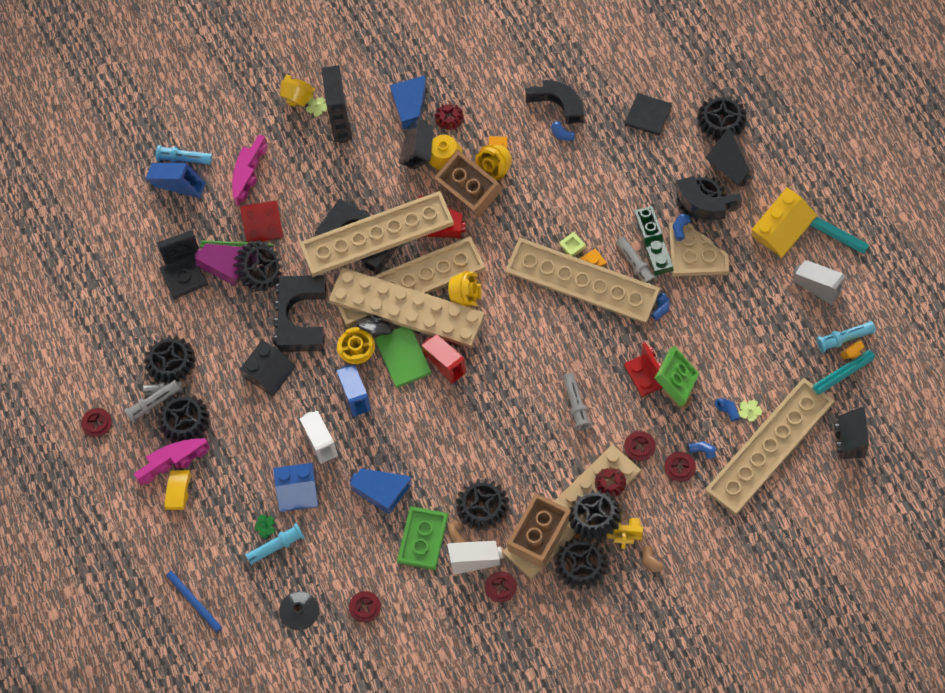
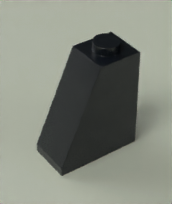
M417 119L410 123L398 161L399 164L415 170L430 161L433 126L429 125L427 121Z
M727 129L705 158L737 185L747 186L752 181L755 172L737 134L733 130Z

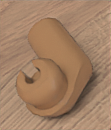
M458 520L448 524L449 536L454 543L465 542L458 532L462 528Z
M643 546V565L651 572H661L663 564L652 557L653 547Z

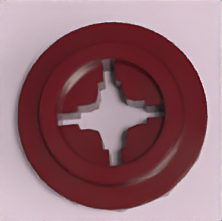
M442 104L434 114L436 124L446 130L459 127L464 119L463 111L457 104ZM452 113V117L447 119L446 114Z
M94 408L87 411L81 420L83 431L86 435L93 438L102 437L103 434L109 432L112 426L110 414L102 408ZM99 417L100 423L103 424L98 425L95 429V426L92 423L96 422Z
M644 431L631 433L627 436L624 443L626 454L631 460L635 459L639 462L641 460H648L654 454L656 448L654 438ZM636 440L641 445L645 444L643 446V452L640 451V449H634L637 446Z
M675 452L667 457L664 469L666 475L672 481L675 480L681 483L682 481H688L694 476L696 463L689 454ZM679 460H681L682 466L686 467V469H682L681 474H679L677 468H674L678 466Z
M602 468L596 474L595 488L597 491L601 489L603 494L608 491L610 497H617L626 488L625 475L618 468ZM614 476V483L616 484H610V486L607 487V481L605 479L610 480L611 477Z
M495 572L485 582V592L488 598L494 602L504 603L511 600L516 594V581L507 572ZM504 580V587L507 590H501L498 594V589L495 585H500Z
M362 591L351 598L349 612L357 622L367 623L372 620L374 621L380 615L381 603L374 593ZM360 601H362L365 605L370 604V606L368 607L370 613L366 612L365 610L360 611V609L362 608Z

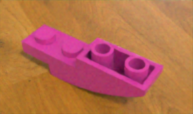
M259 134L250 149L243 146L235 164L232 191L237 206H240L241 202L246 201L248 190L256 184L255 169L259 165L260 156L264 155L268 148L265 137Z
M205 438L184 440L170 444L146 456L149 464L135 472L134 476L140 485L144 483L149 484L155 479L156 475L167 472L173 464L177 469L189 466L192 462L191 460L197 456H204L210 446Z

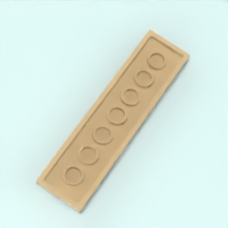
M438 191L299 243L312 277L453 226L454 222L441 192Z
M470 236L373 277L429 294L449 286L451 277L464 271L476 272L478 274L485 271L486 267ZM337 306L346 327L354 325L358 319L371 318V316Z
M520 237L505 270L509 275L647 324L660 293L659 287Z
M343 267L329 298V303L368 316L376 315L382 317L384 321L431 336L437 334L443 340L471 349L485 316V312Z
M805 378L797 384L706 487L705 492L735 516L834 404L835 401L824 392L816 395L812 390L813 384Z
M612 444L554 502L569 509V507H572V501H577V495L584 496V491L590 494L593 489L595 493H598L595 488V478L602 468H618L625 475L626 486L641 472V469ZM614 476L611 477L610 480L605 479L607 481V487L610 486V484H616L614 483ZM581 514L580 520L584 523L586 518ZM570 522L546 565L555 557L557 552H560V546L565 547V542H570L576 536L574 529L570 527ZM508 548L502 551V554L530 580L543 569L508 552Z

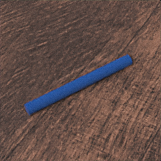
M173 571L168 572L166 577L216 633L220 631L222 626Z

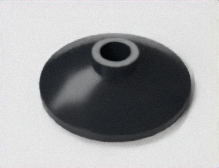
M371 315V318L358 319L355 323L359 328L380 335L393 333V328L383 322L382 317Z
M302 591L287 595L279 608L281 621L285 626L293 630H303L310 627L316 621L319 614V605L316 599L311 594ZM297 606L302 607L301 611L299 612L295 611V608Z

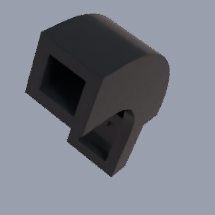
M542 80V87L532 86L525 88L526 103L551 101L562 108L565 124L584 122L581 100L577 93L566 84L554 80Z
M695 176L676 180V191L681 203L688 211L700 218L721 220L725 219L726 211L733 212L741 208L742 197L740 193L714 198L705 195L699 189Z

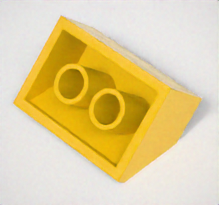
M786 187L752 228V237L783 258L817 217V214L801 196Z

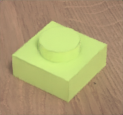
M574 232L559 242V246L563 251L573 257L586 248L584 242Z

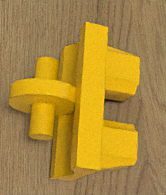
M629 519V525H621L620 523L619 529L614 530L613 535L607 534V538L614 539V543H622L621 549H625L626 544H634V540L642 541L643 526H641L640 519Z

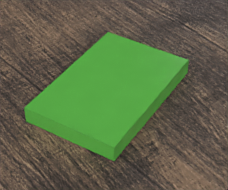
M401 327L393 330L392 334L381 335L375 338V342L396 388L432 374L412 329Z
M673 346L669 349L655 379L681 407L686 403L699 376V372L676 346Z
M410 506L397 563L436 571L449 513Z

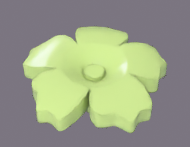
M323 97L316 100L312 98L308 102L309 106L306 107V111L310 114L314 112V117L322 115V111L327 112V106Z
M753 399L752 401L749 400L748 403L745 401L740 402L741 411L738 414L743 419H746L748 416V421L754 422L757 419L756 415L761 416L763 410H761L760 406H757L758 401Z

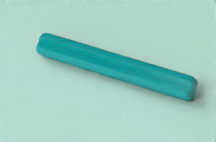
M816 217L810 224L815 229L862 254H865L869 248L868 243L819 217Z
M867 350L814 384L812 390L816 395H820L872 362L875 354L871 350Z

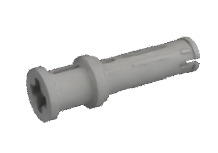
M620 237L615 244L633 267L634 275L638 276L642 282L651 285L655 284L658 278L651 273L649 265L640 259L626 237Z
M565 374L563 380L572 406L570 413L574 416L575 430L589 429L592 426V422L588 419L587 407L582 403L575 374Z
M173 380L145 400L139 399L137 404L131 408L124 409L125 413L132 423H136L138 418L144 414L148 415L153 407L180 391L181 388Z

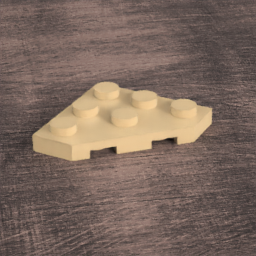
M674 222L669 223L670 253L674 269L672 277L729 275L728 254L724 250L716 247L714 242L704 234L696 231L690 223L683 227L685 239L676 241L672 227Z

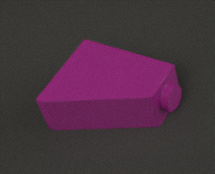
M205 244L195 254L196 266L236 286L237 279L240 276L239 274H234L237 268L233 267V264L237 263V261L233 258L239 256L237 251L242 249V247Z

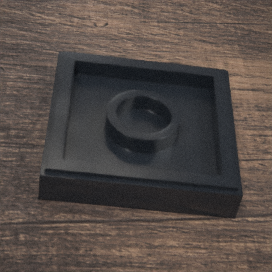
M637 93L625 121V126L660 136L672 103Z
M193 230L157 242L165 264L191 253L196 254L199 249Z
M194 253L159 267L173 300L208 285L201 268L196 266Z

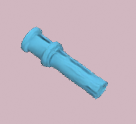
M158 145L156 149V161L168 160L172 163L183 161L209 165L212 163V153L179 150L177 147L166 148L162 147V145Z
M870 321L845 331H833L830 335L818 336L816 342L821 353H824L827 349L839 348L845 342L875 333V325Z
M295 523L294 527L285 532H279L278 537L245 555L250 564L253 565V563L280 548H288L291 543L300 538L303 540L305 537L298 524Z

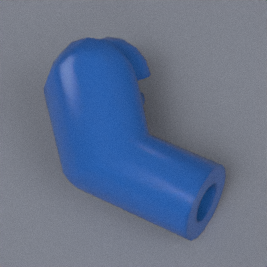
M560 121L552 123L551 131L558 140L574 141L575 132L565 131Z
M684 213L678 215L672 226L676 241L685 239L683 227L691 221L690 216Z
M659 293L657 309L651 313V317L655 321H658L670 309L669 298L665 293Z
M719 398L715 401V407L722 412L728 413L731 422L740 419L734 402L724 398Z
M705 441L688 443L689 453L702 451L706 453L707 459L716 457L715 446Z

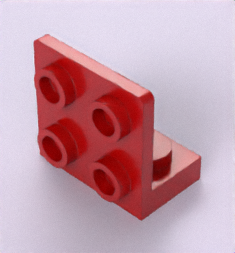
M278 200L240 207L246 242L253 241L255 243L258 240L267 241L283 238Z
M646 342L642 343L641 356L624 363V367L641 398L662 388L655 379L662 364L660 362L657 363L654 358L656 355L651 346L648 347Z

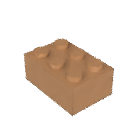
M459 150L456 151L434 177L442 188L478 217L482 215L503 190L494 178Z
M535 493L507 542L508 552L544 569L569 523L571 510Z

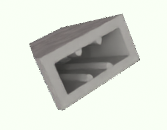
M805 260L802 265L798 264L793 271V281L830 305L835 302L843 290L846 275L808 260Z

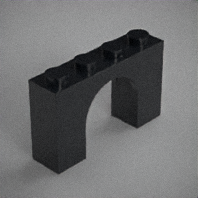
M340 66L323 67L321 72L334 142L346 143L348 140H352V133Z
M339 198L314 232L315 236L362 220L371 215L364 209L356 208L350 201H344ZM398 246L361 259L362 265L372 272L379 274Z
M312 275L279 276V283H276V294H279V298L275 300V310L278 311V317L274 319V326L277 329V335H274V346H277L280 352L324 351L325 332L323 327L296 326L288 320V313L292 306L300 301L326 299L325 275L314 277Z

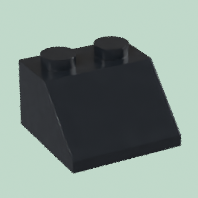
M261 340L241 366L240 372L244 379L274 396L296 366L277 348Z
M860 407L840 415L837 423H834V433L839 437V441H836V452L840 453L841 459L865 458L869 446L865 407Z

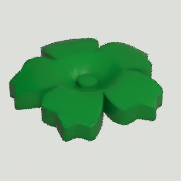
M263 514L260 515L258 522L254 526L255 531H259V535L265 539L268 538V535L275 534L276 528L273 527L275 518L272 516L267 517Z

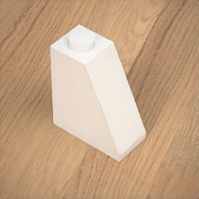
M318 411L308 412L300 418L302 427L319 463L322 464L337 457L338 454L334 441Z
M496 541L447 544L453 575L500 565V559L503 558L501 546L497 547Z

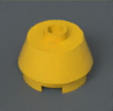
M285 75L284 80H281L280 97L285 99V103L288 105L304 107L314 97L315 88L302 80H293L290 75Z
M449 135L435 137L432 140L429 164L435 169L441 170L457 150L463 153L460 144Z
M486 145L476 154L475 164L495 180H500L510 169L512 157L510 152L501 145Z
M464 271L451 277L448 286L451 302L469 308L478 306L476 301L481 299L482 288L481 283L477 284L476 277L478 274L476 272Z
M359 327L347 329L337 342L339 356L350 364H364L375 350V341L372 335Z

